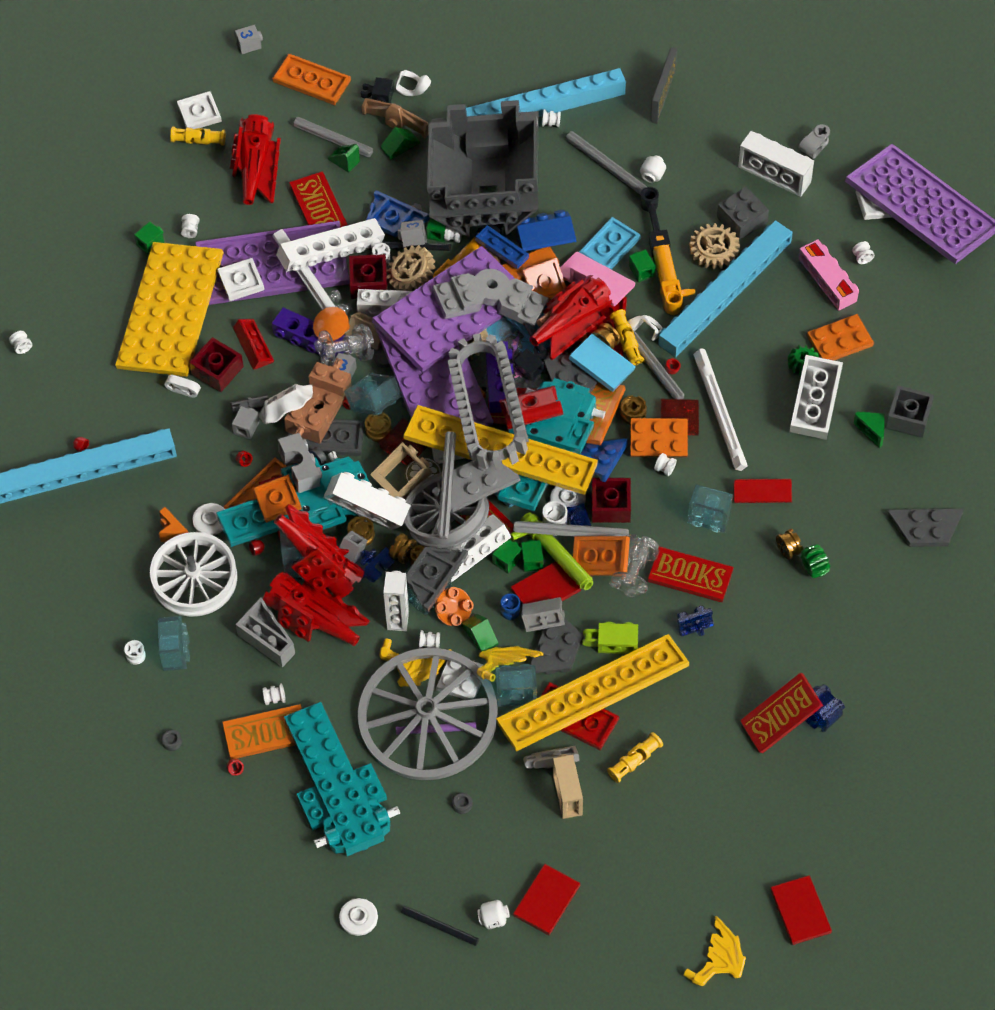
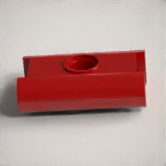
M555 386L518 395L525 425L563 415L561 402L556 401L558 398ZM506 399L499 400L502 414H507L505 415L507 429H513Z

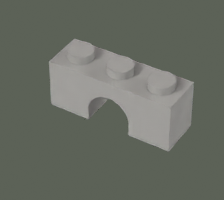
M300 433L278 439V452L284 464H299L291 467L292 480L298 493L320 487V478H322L321 469L316 467L314 455L309 453L308 443L306 439H302Z

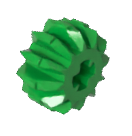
M800 345L797 346V349L792 348L787 360L788 367L792 369L793 374L799 372L801 377L806 355L819 357L818 352H814V348L808 349L807 345L804 348Z
M818 544L810 545L801 551L804 569L807 570V573L812 578L822 577L829 572V559L823 548Z

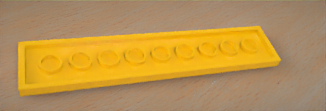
M417 405L405 431L404 439L444 451L445 433L455 432V455L471 460L461 419ZM474 422L479 445L486 450L495 451L503 449L514 439V434ZM528 439L529 442H526L528 450L525 455L517 452L519 459L517 463L512 465L508 458L501 460L502 464L518 475L583 495L587 491L598 464L596 459Z
M667 634L496 718L497 724L517 752L688 667L689 661L670 635Z

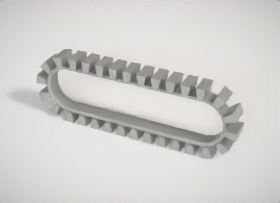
M474 334L473 343L467 344L464 338L458 341L460 351L451 348L448 365L471 460L474 462L478 459L479 466L487 469L489 462L493 461L495 470L503 469L501 460L508 458L512 465L519 461L517 452L525 455L528 450L526 442H529L505 344L502 340L497 343L496 336L490 334L486 342L482 341L481 334ZM478 352L491 353L497 359L514 430L513 441L507 447L495 451L486 450L479 445L462 371L464 360Z

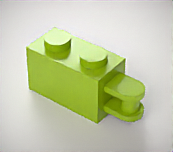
M604 622L599 623V629L583 630L585 639H583L582 644L588 647H598V653L628 654L638 649V624L630 622L623 624Z

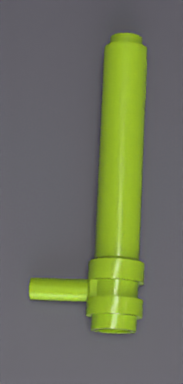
M531 512L525 514L521 519L524 522L544 523L536 514ZM518 532L510 534L511 541L527 534L533 540H541V546L581 589L588 590L592 587V577L553 535Z

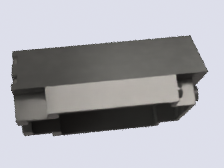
M519 100L501 101L502 114L467 116L465 104L447 105V118L432 119V123H429L427 172L430 218L470 238V226L504 224L507 235L538 210L539 111L521 112ZM497 187V192L480 193V188Z

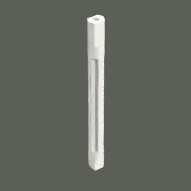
M283 229L273 234V238L279 246L282 243L291 241ZM308 266L296 271L322 310L328 307H336Z
M699 349L693 355L735 470L742 471L748 466L706 350Z

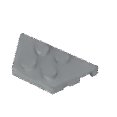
M478 459L474 462L471 461L453 470L451 509L455 512L521 481L518 474L502 464L503 469L495 470L493 461L489 462L487 469L479 466Z

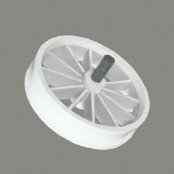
M190 532L171 538L157 550L150 566V579L156 598L166 609L182 616H203L218 610L231 598L237 585V569L231 550L222 540L210 534ZM195 545L194 557H186L182 548ZM198 545L210 547L200 562L197 563ZM179 550L186 566L168 556L174 551ZM216 550L223 555V557L206 564ZM163 561L179 570L159 569ZM226 563L230 565V571H211ZM158 577H176V579L161 586L158 585ZM208 578L228 579L225 587H222ZM204 583L220 593L214 598L209 599L202 584ZM182 584L172 598L164 594L165 591ZM188 586H190L189 604L177 602ZM194 587L200 588L206 599L205 602L193 604Z

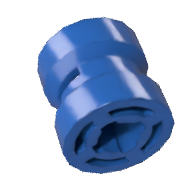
M506 594L501 599V614L505 619L513 620L520 614V599L515 594Z

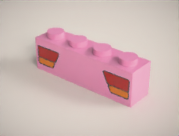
M819 239L800 248L799 260L838 311L857 302L859 293L857 285L850 281L846 271L840 268L836 258L829 254L827 247L824 244L822 245Z

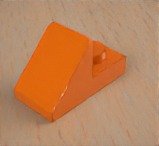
M166 507L159 511L160 523L164 527L159 532L161 542L165 543L175 536L189 533Z

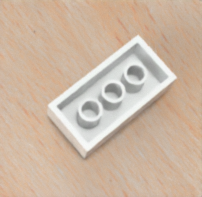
M750 131L740 145L739 168L800 197L810 185L814 160L795 152L793 149L784 147L776 141L765 138L759 133Z
M809 355L805 356L789 432L827 440L843 362Z
M341 472L331 478L323 498L363 517H367L388 529L393 530L402 526L411 506L406 503L405 499L398 496L394 498L388 495L389 492L382 488L375 489L371 487L372 484L370 482L354 479L355 476L348 472Z

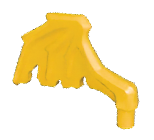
M384 639L383 647L380 648L379 656L386 661L399 655L390 650L391 639ZM433 658L418 659L403 664L416 686H421V682L429 679ZM439 659L436 675L439 674L438 671L446 660ZM400 673V678L397 681L400 687L408 686Z
M519 646L491 648L479 653L480 658L486 659V664L478 668L477 675L483 680L487 679L493 682L496 676L491 672L499 668V665L508 666L514 664V662L526 661V656L535 658L544 654L540 651Z
M717 916L714 918V926L720 931L722 937L717 933L711 936L710 943L713 947L710 946L708 948L709 953L707 957L712 962H706L705 967L698 973L687 968L683 975L699 986H704L714 974L729 973L734 978H740L746 957L742 955L739 936H735Z

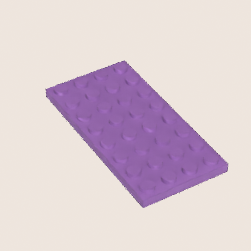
M893 144L846 176V183L954 264H957L995 234V219Z
M334 221L283 230L289 239L293 241L340 228V222ZM279 230L196 242L198 247L223 250L224 254L220 268L253 258L264 285V290L233 301L308 290L296 271H285L276 255L279 245L273 238V234ZM338 257L329 262L324 261L314 266H308L323 288L350 284L346 257ZM217 274L209 305L232 302L229 301L219 274Z
M481 246L375 316L372 323L423 372L447 356L451 348L457 349L459 347L458 341L463 338L466 342L473 338L474 334H479L504 317V315L499 314L497 305L489 306L483 304L479 312L445 319L432 291L433 285L449 282L451 277L469 273L476 276L485 269L499 270L509 280L515 278Z
M375 326L410 417L412 418L417 405L460 418L448 360H450L449 354L421 372ZM466 358L462 364V371L474 422L491 426L493 425V419L468 358Z

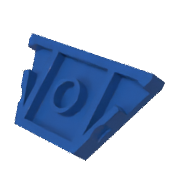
M377 190L374 192V202L371 203L370 212L367 216V220L375 218L382 231L393 237L398 236V229H401L402 222L423 220L425 223L430 220L429 214Z
M627 439L603 441L601 445L587 443L580 455L598 460L594 474L600 476V481L606 482L628 446Z

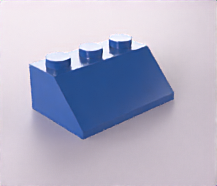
M557 210L554 214L540 213L536 215L537 217H528L515 228L517 242L524 251L577 242L571 216L565 210Z

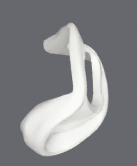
M404 70L400 72L396 80L395 89L405 96H418L426 91L431 84V80L427 75L419 77L413 72ZM402 76H407L418 82L414 90H407L399 84Z
M647 315L637 316L627 321L631 324L634 331L643 322L647 323L655 330L651 339L653 341L658 338L660 331L663 329L655 319Z

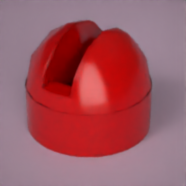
M674 358L668 359L665 364V370L668 374L675 375L681 367L680 362Z
M77 437L73 441L74 449L78 452L88 449L89 440L84 437Z
M240 451L236 455V461L241 466L247 467L252 463L253 457L249 452Z
M261 540L249 542L252 555L256 556L263 553L265 545Z
M234 758L228 761L227 770L231 775L238 776L243 772L244 765L239 759ZM233 763L235 764V766H236V768H237V770H235V771H234V769H233V767H232V764H233Z

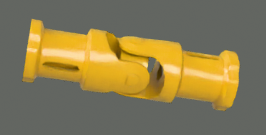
M172 126L170 137L173 143L175 141H185L188 144L209 145L210 143H216L224 146L226 131H211L210 129H193L189 127L177 129Z
M623 309L617 310L610 314V319L614 321L615 330L620 335L623 352H626L629 362L636 366L644 361V357L640 355L639 345L635 339L631 324L627 322L626 311Z
M651 732L645 741L639 742L627 753V756H622L616 765L607 769L611 779L619 783L623 776L628 772L634 771L637 766L641 765L651 756L653 751L663 746L662 740L654 732Z

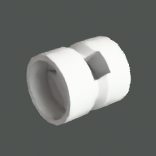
M560 501L548 502L543 507L542 522L567 525V507Z

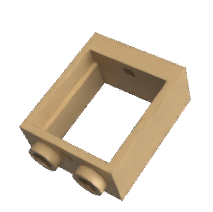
M402 442L370 475L392 497L398 496L406 500L410 492L433 472L428 468L430 463L425 458L419 459L416 456L418 451L411 444L407 447ZM409 455L422 469L398 492L385 477Z
M567 754L559 755L553 758V778L562 818L582 816L583 796L574 756Z

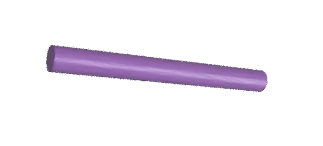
M476 722L465 723L476 729ZM439 724L443 732L464 731L451 724ZM422 725L416 726L410 734L421 733ZM428 725L427 733H436L432 725ZM407 726L396 727V735H400Z

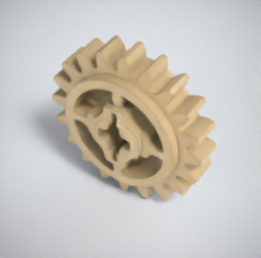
M714 223L713 227L707 224L706 229L701 226L700 232L695 230L694 236H691L689 244L690 255H694L693 260L699 259V265L705 263V268L712 265V268L715 269L716 265H719L722 269L723 263L729 266L730 261L738 257L740 250L739 238L736 237L735 232L730 233V227L724 230L723 224L720 228L717 227L716 223ZM723 242L727 243L729 247L728 249L725 248V244Z
M411 245L410 250L405 247L402 253L398 251V256L392 257L394 262L389 263L391 268L387 269L389 283L397 291H412L413 288L416 290L425 281L428 282L430 280L429 276L434 275L431 271L436 269L433 265L435 263V260L432 258L433 255L425 247L421 248L420 245L416 249Z

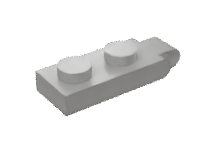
M576 746L532 753L529 756H525L523 761L526 768L548 769L553 767V758L559 755H573L574 761L577 762L579 761V754Z

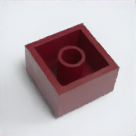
M386 254L349 256L351 299L358 297V289L388 290Z
M213 337L189 362L191 374L219 392H222L244 367L242 354Z
M592 478V523H631V478H608L606 482L600 481V478Z

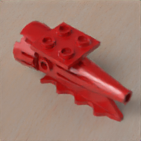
M257 114L248 115V118L244 120L243 118L240 119L238 134H234L230 169H233L232 176L236 177L237 168L242 172L243 203L246 205L254 203L257 190L269 203L273 204L281 138H277V141H271L274 123H270L267 117Z
M588 275L577 284L575 281L572 282L566 289L559 292L546 303L547 308L543 313L546 314L551 310V316L530 337L531 344L538 346L550 339L549 358L553 360L602 322L606 317L605 315L600 317L598 312L612 304V299L610 300L609 298L611 291L602 279L592 278L594 275Z
M290 504L286 505L285 509L289 519L280 514L274 523L303 556L291 568L318 592L328 587L334 595L344 598L353 591L354 587L352 585L355 581L358 583L361 581L364 570L344 557L349 550L339 548L335 537L326 536L323 533V526L321 524H314L309 521L308 512L298 511Z
M281 572L273 579L269 585L272 587L270 592L266 591L263 597L266 606L278 611L277 622L307 642L311 640L312 630L319 629L355 646L360 636L349 627L366 626L370 622L358 611L356 606L345 604L339 595H331L326 588L318 592L306 580L301 585L287 572Z

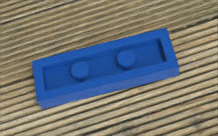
M488 225L475 236L479 244L516 269L529 259V253Z

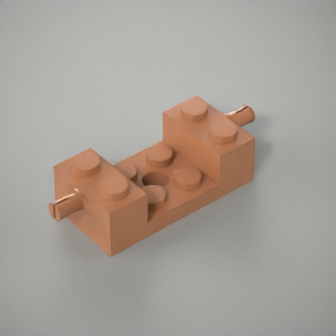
M336 358L332 366L316 362L309 375V383L313 386V396L302 408L288 412L284 419L286 432L291 434L300 433L302 438L319 444L322 442L342 405L344 397L348 395L352 387L351 374L339 369L343 363L342 359ZM318 404H321V405L324 406V407L321 408V409H315V408H314V406H316V405H318Z

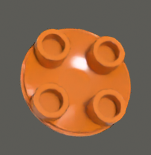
M338 307L323 309L317 314L313 322L315 335L327 343H332L339 339L350 328L347 314Z
M450 587L444 589L436 600L435 612L439 620L444 624L459 626L470 617L474 604L464 590Z

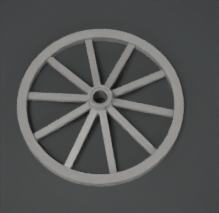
M420 648L401 653L378 668L362 692L358 707V724L364 744L371 755L383 767L402 777L415 780H436L457 774L479 759L494 736L497 726L498 707L491 682L487 679L483 680L477 675V670L480 667L473 661L454 651L441 648ZM433 658L426 696L423 697L403 664L413 660ZM439 659L452 661L466 668L460 676L437 696L432 698ZM398 668L418 701L416 702L376 687L389 672ZM471 674L481 683L488 697L438 704ZM372 694L415 708L367 722V709ZM489 705V719L485 732L479 731L440 712L441 710ZM426 707L432 708L429 712L422 711ZM415 716L384 753L377 748L368 729ZM436 718L462 729L481 740L467 756L459 760ZM422 721L417 768H408L390 760V755L418 723ZM429 722L434 727L453 764L438 769L423 770Z

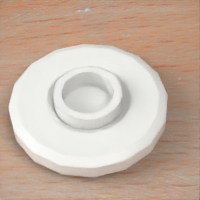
M556 486L551 492L550 499L551 501L562 502L567 507V514H574L584 507L586 495Z
M208 503L198 507L192 518L195 529L200 533L217 535L222 532L223 529L216 517V512L225 510L224 507L215 503Z
M357 898L344 904L341 908L339 919L342 928L351 935L360 936L366 935L374 929L377 924L378 914L373 903L367 899Z

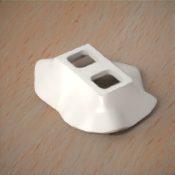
M294 384L264 402L259 418L264 424L275 423L286 413L302 408L312 398L313 386Z

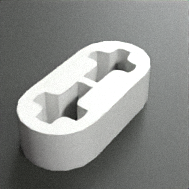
M169 375L164 384L170 391L192 398L197 397L201 389L198 383L176 375Z

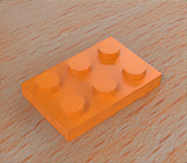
M858 314L807 332V337L814 350L818 352L819 358L833 361L874 345V341Z
M631 418L630 457H659L662 453L666 454L667 457H688V419Z
M574 536L573 558L590 576H627L630 537Z

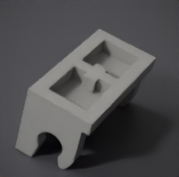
M561 597L523 604L522 619L526 632L565 625V612L562 610Z

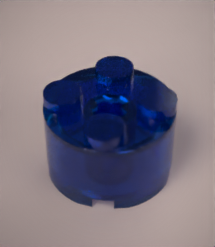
M822 684L821 686L813 687V690L823 704V707L805 721L812 728L816 729L819 727L822 729L820 732H825L842 717L845 705L831 694L828 686Z

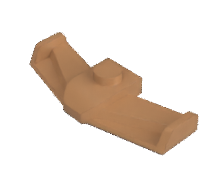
M365 98L362 104V114L368 113L385 117L386 125L391 128H403L405 125L422 134L423 138L427 137V121L396 104Z

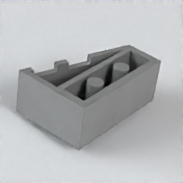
M261 597L236 623L237 634L283 668L295 655L294 643L281 624L277 622L274 614L268 609Z

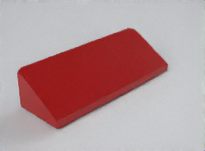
M238 319L233 329L252 368L258 369L273 363L274 359L255 320Z
M791 479L734 480V503H792Z

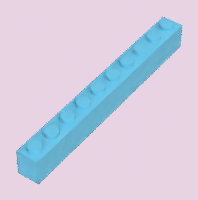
M618 68L466 108L467 116L502 114L501 101L519 100L521 112L539 111V117H541L543 109L546 112L554 111L556 113L625 95L626 81L621 69Z
M776 220L771 225H767L760 236H756L752 244L748 248L745 247L737 259H733L729 267L718 274L717 279L713 282L711 281L702 293L696 295L690 305L688 304L684 307L678 317L675 316L667 328H663L658 335L659 346L674 357H677L791 243L793 232Z
M170 428L160 429L150 434H141L135 438L123 439L116 443L104 444L101 447L85 449L82 452L66 454L63 457L48 459L44 462L29 464L25 467L14 468L0 473V504L177 457Z

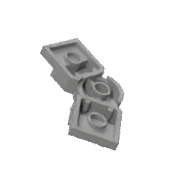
M496 269L482 270L476 276L469 273L451 277L449 282L436 284L432 287L434 296L445 319L479 312L483 304L489 306L497 305L499 314L521 324L524 322L529 323L534 327L549 299L532 291V285L519 279L509 280L503 272Z

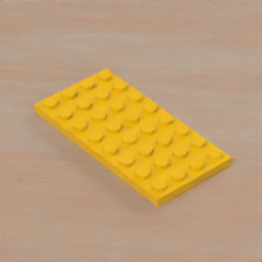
M153 242L115 364L117 369L188 376L189 362L194 356L218 269L224 254L222 249Z

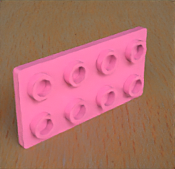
M575 252L560 267L563 279L570 283L575 281L577 284L588 275H594L592 277L594 279H602L611 291L609 298L610 300L612 299V306H616L635 287L634 281L579 252Z

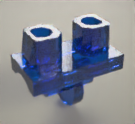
M584 503L574 507H567V518L570 525L591 526Z
M386 547L375 558L374 555L377 553L375 549H372L370 552L363 550L360 553L363 558L360 564L364 566L366 563H369L363 569L364 575L362 579L366 577L375 583L382 575L375 567L379 564L386 571L394 563L388 555L389 550Z
M702 605L696 607L693 614L688 615L687 612L678 613V627L681 637L697 632L699 636H703L704 629L714 626L711 608L706 609Z

